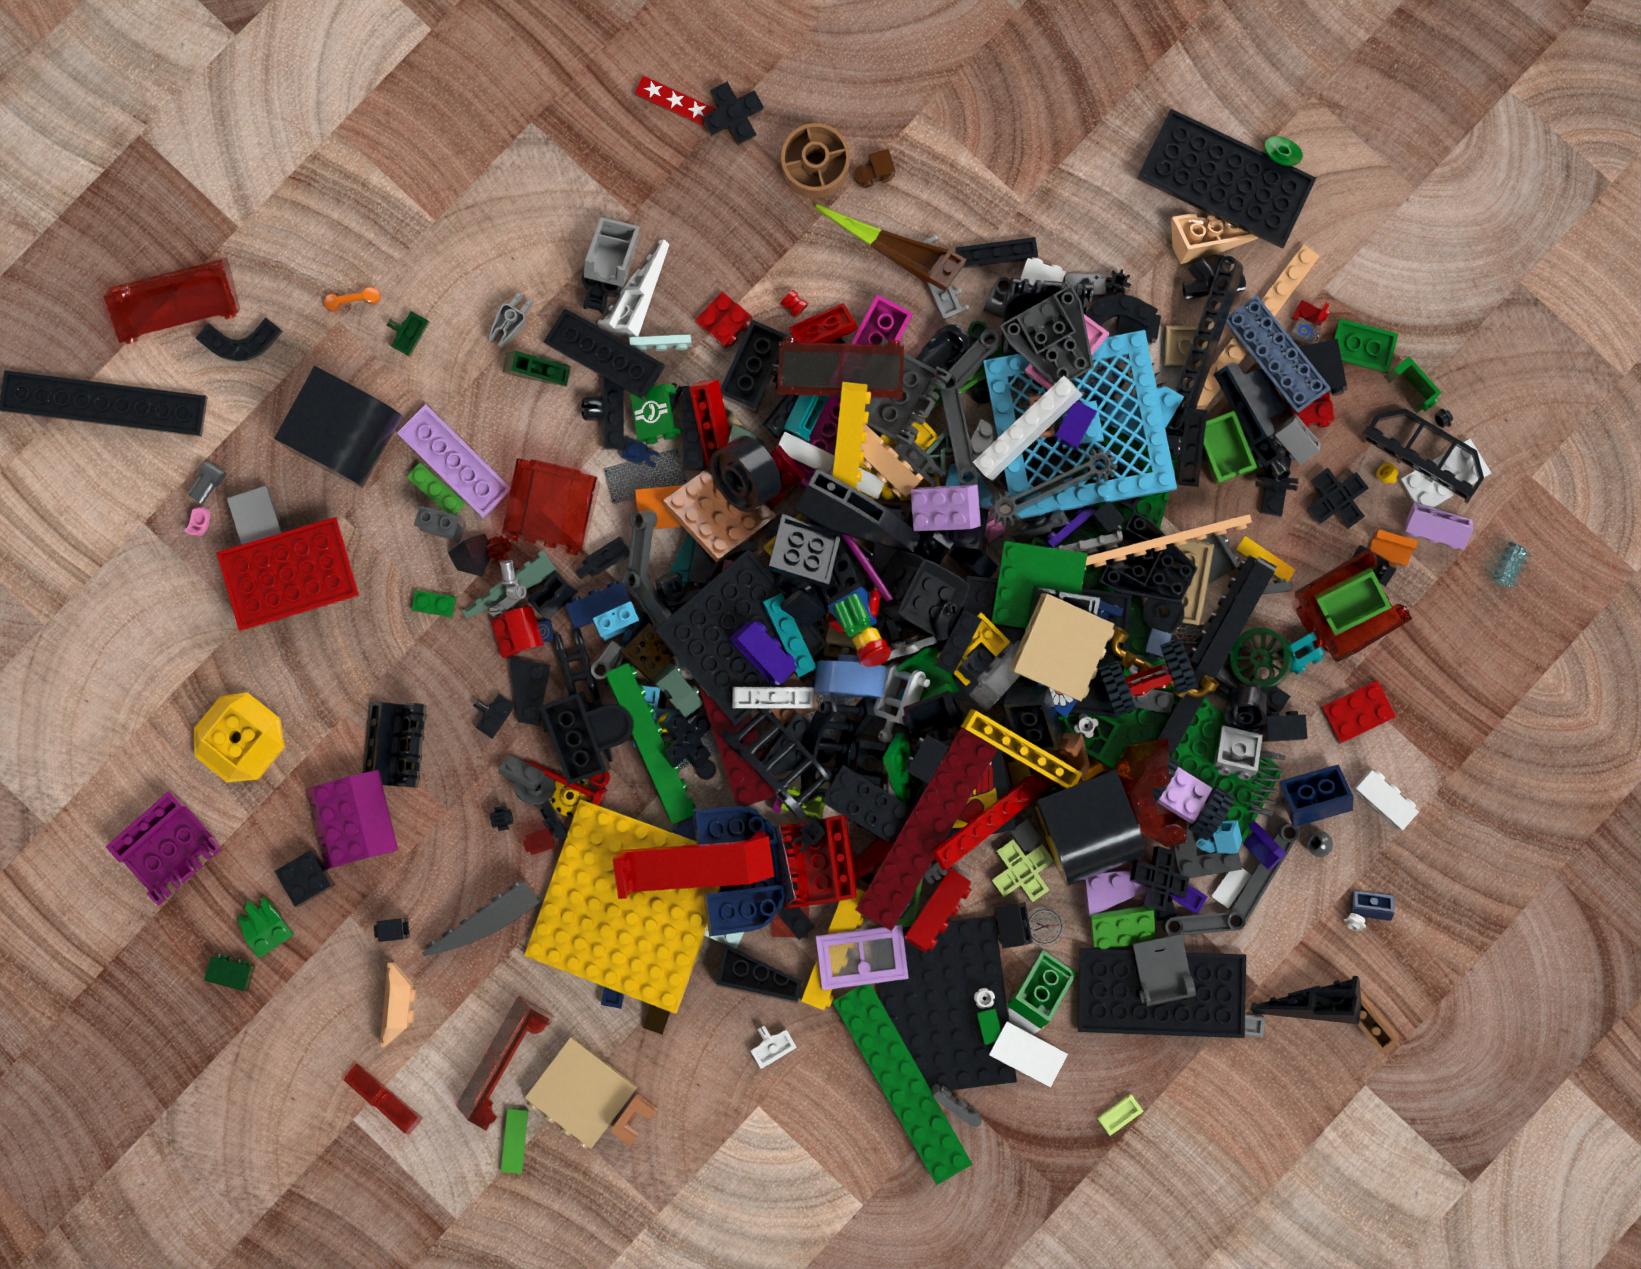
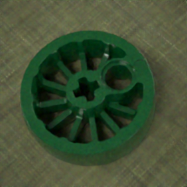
M1257 627L1242 633L1230 652L1231 668L1238 680L1246 686H1260L1262 690L1271 689L1281 684L1289 676L1293 667L1294 656L1290 643L1281 633L1270 628ZM1257 635H1261V648H1259L1254 639ZM1266 635H1271L1272 640L1265 649ZM1249 639L1255 648L1254 651L1245 646ZM1278 640L1280 642L1281 647L1271 651L1274 644ZM1243 648L1250 652L1251 656H1240L1241 649ZM1284 650L1283 658L1273 657V655ZM1260 654L1265 656L1262 662L1258 661V658L1261 657ZM1251 660V663L1240 668L1239 661ZM1273 661H1284L1282 669L1273 664ZM1255 666L1249 677L1243 674L1245 670ZM1268 668L1269 676L1263 679L1260 676V671ZM1274 668L1279 671V674L1276 677ZM1254 676L1257 679V682L1252 681Z

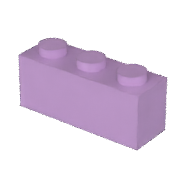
M1413 502L1405 521V531L1414 537L1422 536L1434 543L1441 542L1453 549L1461 548L1465 550L1474 529L1473 520L1416 502Z

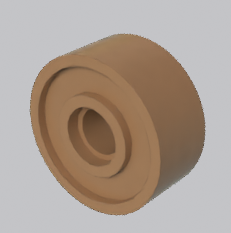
M810 123L802 125L791 132L782 147L781 168L786 183L794 192L807 198H824L837 192L845 183L849 174L850 151L846 140L836 129L821 123ZM811 154H819L824 158V161L815 165L809 163L807 157Z

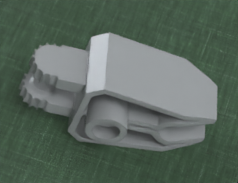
M519 292L514 296L510 304H501L491 327L489 336L491 343L495 341L499 334L504 333L498 344L499 348H503L511 343L528 324L526 314L531 308L533 301L528 299L521 310L516 309V306L522 299V294Z

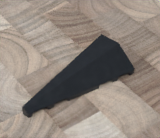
M1352 976L1351 980L1343 982L1337 980L1333 981L1332 985L1324 987L1318 985L1288 993L1286 997L1278 999L1272 997L1269 998L1270 1001L1259 1004L1253 1002L1251 1005V1010L1255 1014L1359 1024L1362 1008L1360 979L1358 976Z

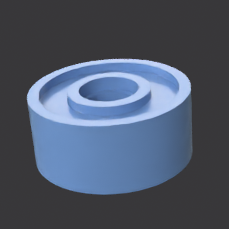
M838 655V661H816L814 693L820 695L832 693L836 697L862 699L864 696L871 697V699H883L886 667L882 665L864 667L859 664L860 659L856 655Z

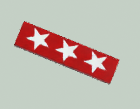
M644 75L634 93L646 101L703 127L705 125L702 117L716 110Z

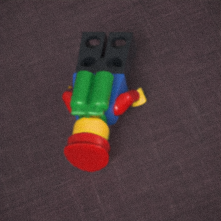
M844 553L835 558L828 587L819 586L828 603V608L832 612V614H826L827 621L830 627L842 634L847 633L849 638L854 636L853 642L857 649L860 665L876 667L884 664L891 655V649L887 646V641L881 638L876 628L872 627L877 622L876 616L882 595L875 585L873 591H866L853 558L848 553Z

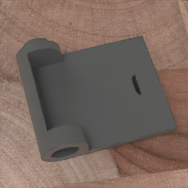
M1182 934L1133 944L1142 989L1139 991L1141 1003L1151 1006L1196 996L1195 985L1189 972Z

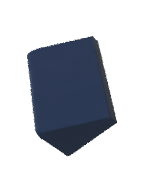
M1353 890L1350 913H1355L1365 918L1391 921L1395 914L1394 896Z

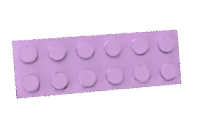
M426 404L397 432L484 519L513 491Z

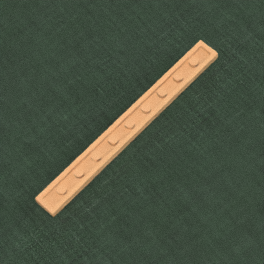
M1304 244L1261 300L1274 317L1320 257ZM1236 336L1232 338L1211 366L1196 409L1205 410L1221 388L1213 374L1228 364L1236 363L1238 365L1248 351Z
M1248 514L1087 556L1086 565L1094 564V567L1106 565V560L1114 558V562L1125 560L1128 554L1134 553V557L1147 554V549L1154 548L1155 552L1167 549L1166 545L1170 543L1179 546L1186 544V539L1194 538L1195 541L1206 539V534L1214 532L1215 536L1225 534L1228 528L1234 527L1235 531L1247 528V523L1252 522L1251 517Z

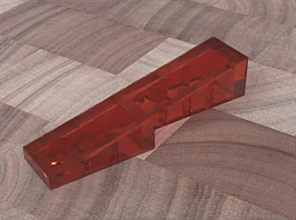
M358 1063L344 1077L343 1080L371 1106L376 1107L404 1134H411L423 1119L422 1116Z

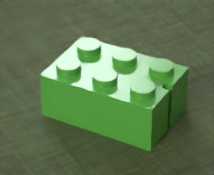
M1233 411L1206 421L1203 456L1215 486L1232 480L1234 477L1237 478L1253 472L1257 466L1236 413Z
M1371 567L1314 595L1335 636L1392 608Z

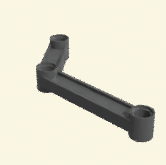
M992 329L982 332L980 338L948 371L952 375L948 383H953L954 385L951 388L945 387L944 390L940 389L960 485H978V477L975 464L973 463L974 457L959 389L984 364V360H987L993 353L998 351L1000 347L997 332ZM989 339L995 340L992 344L985 343ZM966 477L974 478L973 481L969 483L963 481Z
M653 510L635 511L630 516L632 534L628 568L623 576V584L627 589H631L654 626L658 627L672 613L650 582V575L648 573L653 527L657 524V515ZM676 658V664L678 668L681 670H687Z
M1292 823L1283 824L1278 828L1273 839L1288 854L1299 837L1298 827H1293ZM1286 827H1290L1293 831V835L1289 839L1284 836ZM1287 854L1271 870L1266 869L1259 861L1229 912L1170 917L1163 922L1164 932L1172 936L1176 934L1191 935L1243 929ZM1237 915L1240 919V923L1236 927H1233L1230 923L1231 917ZM1171 921L1178 923V929L1175 932H1171L1168 928Z

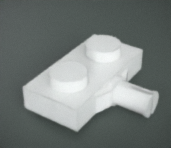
M764 1025L762 1029H757L763 1041L759 1046L752 1049L751 1053L762 1069L794 1050L797 1046L787 1029L771 1036Z

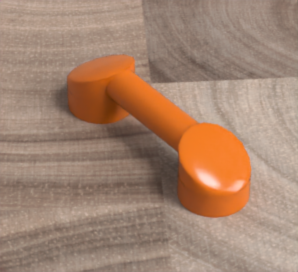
M366 287L363 292L343 296L328 294L324 299V306L328 311L335 312L340 308L341 304L365 300L368 304L374 305L380 301L381 295L374 287Z

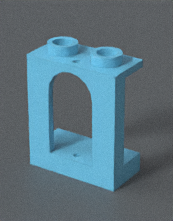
M630 601L594 617L593 620L600 636L604 638V641H607L625 633L628 626L639 621L634 605Z

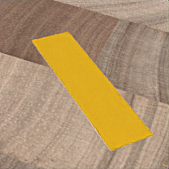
M1246 536L1236 548L1247 557L1250 555L1256 558V560L1258 557H1261L1276 565L1277 568L1274 575L1280 579H1286V582L1290 580L1296 571Z

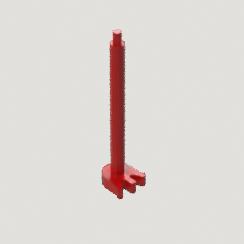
M524 759V762L544 771L545 776L592 798V804L602 805L605 794L608 792L607 789L602 787L597 792H594L576 782L568 785L564 776L533 761L529 762Z

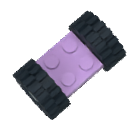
M1160 751L1140 778L1133 795L1150 806H1153L1156 802L1188 821L1190 823L1188 826L1190 831L1206 841L1209 840L1214 832L1218 830V827L1221 826L1222 821L1230 811L1234 802V796L1216 785L1213 788L1179 768L1177 760Z

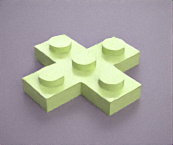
M1014 839L996 851L1008 867L992 879V882L1003 897L1021 886L1030 900L1034 902L1049 891L1038 875V872L1054 862L1043 844L1026 856Z

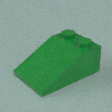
M1042 950L1016 988L1007 1007L1042 1029L1053 1018L1077 973Z

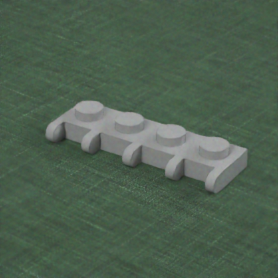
M936 235L921 242L933 245L939 238ZM928 283L943 321L969 310L968 305L960 307L956 298L957 295L962 293L961 288L953 291L950 285L945 292Z
M1117 531L1115 534L1101 535L1097 538L1081 540L1065 546L1061 545L1057 549L1083 552L1090 556L1097 554L1098 550L1106 549L1109 551L1117 549L1118 545L1122 542L1123 536L1121 531Z

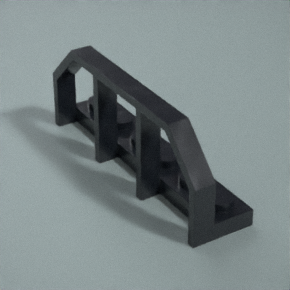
M1407 409L1377 415L1370 427H1367L1363 433L1362 442L1365 443L1367 441L1396 458V462L1399 464L1403 462L1428 477V481L1431 483L1435 481L1465 499L1464 502L1467 504L1484 479L1476 449ZM1406 416L1420 425L1404 448L1398 440L1394 438L1388 439L1383 436V432L1375 428L1377 423L1382 420ZM1424 427L1452 443L1438 466L1429 459H1422L1415 450L1410 449ZM1455 446L1472 455L1478 477L1474 487L1467 481L1462 480L1461 482L1454 478L1455 475L1452 472L1441 470Z

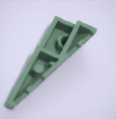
M543 550L538 553V557L531 562H526L522 568L514 572L515 578H518V584L524 586L526 591L543 584L556 571L559 573ZM500 582L489 590V594L477 599L473 605L464 609L462 613L468 619L496 606L497 603L507 598V587Z

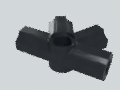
M1216 255L1212 267L1201 257L1188 268V271L1196 280L1182 283V292L1185 300L1208 297L1211 289L1210 283L1215 278L1221 259L1226 256ZM1243 274L1236 292L1246 290V280ZM1228 283L1222 286V291L1227 288Z

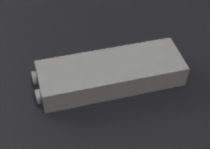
M263 486L227 498L241 545L284 532L269 487Z

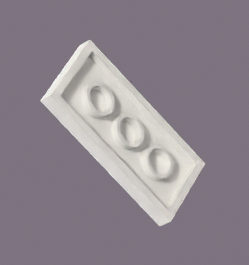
M1471 439L1464 442L1477 450ZM1456 446L1441 470H1448L1455 475L1454 478L1461 482L1462 480L1467 481L1472 485L1478 481L1472 455ZM1478 452L1483 475L1486 477L1491 474V471ZM1445 454L1434 459L1433 462L1438 466ZM1414 471L1399 480L1412 502L1432 508L1455 495V493L1435 481L1431 483L1428 481V477L1418 471Z

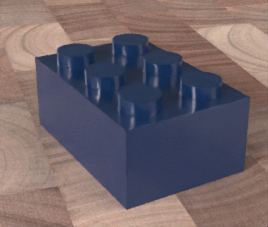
M1339 764L1279 782V796L1293 827L1353 811L1354 797Z

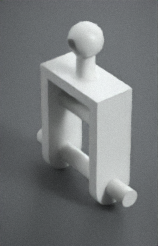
M896 662L884 665L886 667L884 698L877 699L874 706L875 715L887 719L884 729L878 734L879 741L884 744L892 742V729L895 722L904 725L902 716L905 715L903 707L920 701L924 687L930 685V680L926 679L924 672L916 670L911 674L906 671H897L896 667L901 664ZM901 679H904L908 683L901 701L896 699L895 696ZM892 706L899 708L897 716L890 714Z

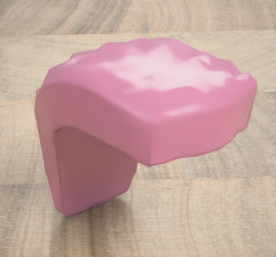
M205 507L194 508L189 525L185 528L184 532L194 536L204 535L208 529L211 512Z

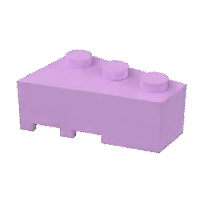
M1132 870L1105 872L1085 879L1083 882L1087 916L1099 913L1146 892L1147 887L1130 881Z

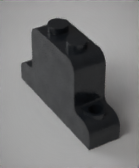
M1231 363L1213 374L1253 445L1272 435L1274 427L1270 419L1283 412L1285 404L1274 384L1263 370L1257 369L1251 373L1244 374L1236 363Z

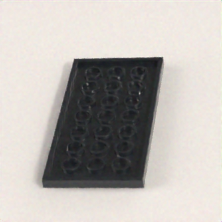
M1170 109L1137 177L1138 180L1282 249L1316 181V177L1293 166L1279 164L1266 153L1173 109Z
M1080 948L1077 1032L1245 1038L1247 954L1186 952L1189 972L1195 985L1196 996L1146 1006L1145 1003H1141L1139 991L1142 989L1134 950Z

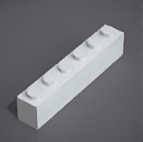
M1063 376L973 463L987 478L994 480L1083 394L1069 379Z

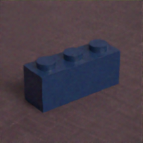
M615 581L608 584L607 589L600 591L598 588L588 592L589 596L582 599L580 596L574 597L565 606L574 628L577 629L594 623V617L626 604L631 600L623 582Z

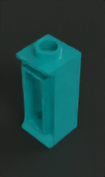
M804 385L783 429L794 432L793 436L810 441V434L827 399L830 400V397L824 393L825 389L818 385L813 387Z

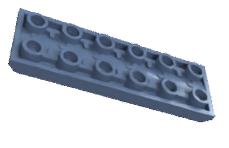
M1257 295L1228 315L1226 325L1296 413H1299L1331 390L1330 386Z

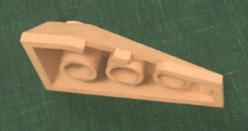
M1197 214L1175 216L1171 219L1172 246L1180 264L1194 262L1201 257L1204 259L1258 239L1257 236L1226 221L1215 219V216L1200 218L1197 217Z

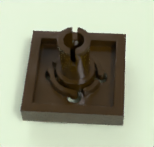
M648 623L620 654L648 680L652 681L671 661L674 654L655 633V628Z

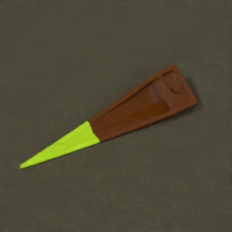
M815 205L816 210L926 284L930 283L945 292L966 264L967 259L949 249L902 237L854 220L821 205Z

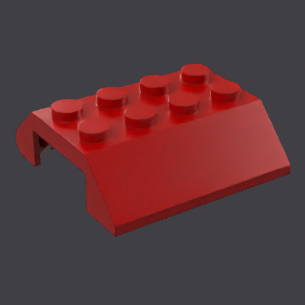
M838 815L821 819V822L827 828V834L816 845L812 846L810 843V847L803 853L800 852V849L803 847L802 841L794 844L792 840L803 835L800 829L807 822L780 825L781 834L789 835L782 837L783 843L791 841L792 849H785L786 855L791 854V857L786 858L790 875H794L791 881L792 883L797 882V890H794V895L797 898L787 906L786 900H784L785 909L857 898L847 819L845 816ZM778 858V861H779V869H780V876H782L781 867H780V860H779V858Z

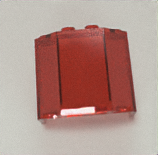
M517 458L502 529L503 535L507 536L506 539L518 542L519 539L524 538L525 542L536 544V541L544 542L545 547L556 549V546H561L570 555L578 556V553L584 554L601 484L598 477L580 473L581 471L538 460L530 459L528 461Z
M1370 548L1295 591V597L1299 600V607L1296 608L1298 617L1309 634L1313 632L1317 637L1313 641L1316 647L1322 646L1324 651L1329 652L1332 659L1336 662L1361 651L1412 620L1408 608L1398 603L1394 606L1391 605L1392 608L1335 636L1314 595L1369 567L1374 570L1377 567L1378 560Z
M1169 739L1127 746L1122 757L1112 770H1117L1140 832L1165 847L1187 843V821L1173 812L1158 815L1152 789L1164 787L1170 781Z

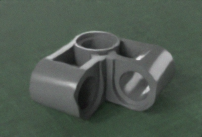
M1000 277L997 279L983 311L1000 318L1003 317L1007 291H1000L998 284L1003 283L1008 287L1011 281L1010 278Z

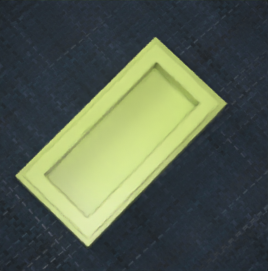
M1129 1094L1097 1119L1109 1136H1111L1141 1114L1143 1110L1134 1097Z

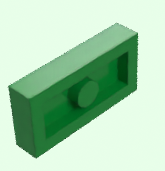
M415 590L412 611L453 618L457 598Z

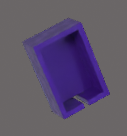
M746 622L729 640L770 684L780 685L798 668L794 663L796 662L795 658L787 652L785 654L780 648L782 646L776 638L769 637L766 633L768 631L761 622Z

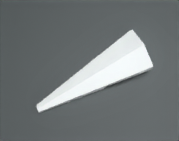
M659 240V246L653 255L649 254L646 257L648 262L642 270L637 269L621 290V296L614 306L610 305L608 307L609 313L604 320L599 319L597 322L599 327L625 338L639 336L669 247L665 240Z

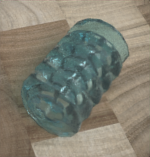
M1508 542L1510 547L1505 549L1507 555L1501 557L1503 562L1498 564L1500 569L1495 570L1497 577H1492L1493 582L1506 588L1518 586L1514 579H1521L1522 577L1517 572L1525 571L1521 564H1528L1529 562L1524 557L1532 556L1526 548L1513 542Z

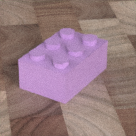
M978 485L920 487L911 490L914 531L973 529L981 526Z

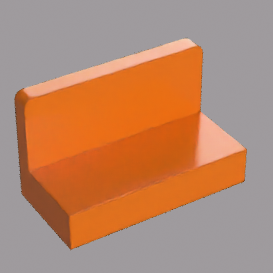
M1378 529L1373 534L1369 550L1390 562L1407 566L1412 550L1417 547L1418 540Z

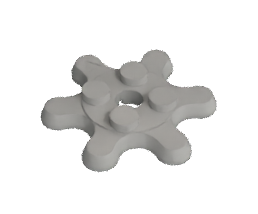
M917 635L906 639L907 642L903 641V639L892 642V646L887 645L891 649V655L888 660L917 652L923 647L937 643L938 640L935 636L918 638Z

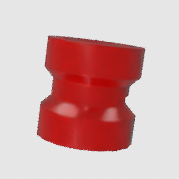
M795 290L790 291L780 303L784 309L788 308L790 310V314L794 318H797L809 304L806 300L800 299Z

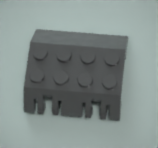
M884 338L858 381V384H868L867 392H871L870 405H865V411L869 412L868 424L866 425L897 443L911 446L915 439L913 435L916 436L919 432L912 426L913 423L924 424L925 419L923 418L928 417L935 405L933 400L937 401L940 397L933 391L934 388L944 390L946 387L944 383H948L952 375L938 366L935 370L903 353L902 347Z

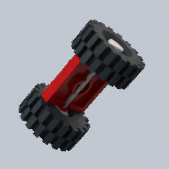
M1180 638L1160 645L1166 664L1163 663L1127 677L1124 676L1119 661L1098 667L1116 717L1136 710L1131 693L1133 696H1142L1151 689L1165 688L1170 682L1174 683L1178 694L1198 688L1191 663Z

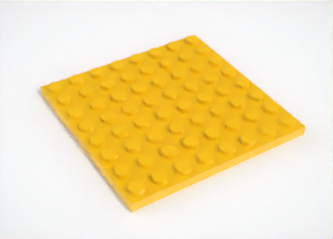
M580 799L524 956L676 1014L708 927L704 894L718 893L722 886L631 892L626 899H618L612 858L620 850L697 845V842Z

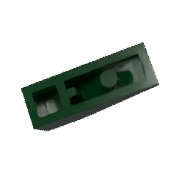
M512 351L506 353L502 372L520 378L566 387L571 367L522 352Z

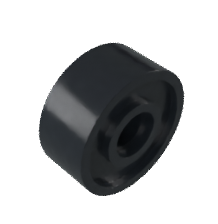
M739 436L716 450L711 456L710 468L715 484L724 498L736 509L747 513L753 512L779 494L781 479L778 468L768 451L755 439L749 436Z

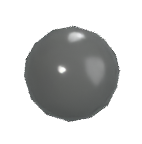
M1317 831L1308 837L1307 848L1315 857H1324L1332 851L1333 840L1326 832Z

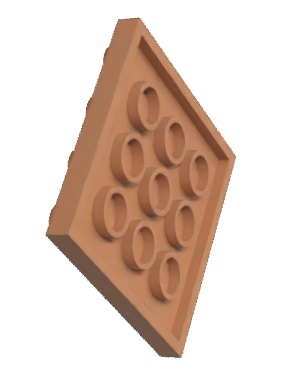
M710 467L662 502V505L716 563L770 524L777 516L765 504L749 513L736 509L719 491Z

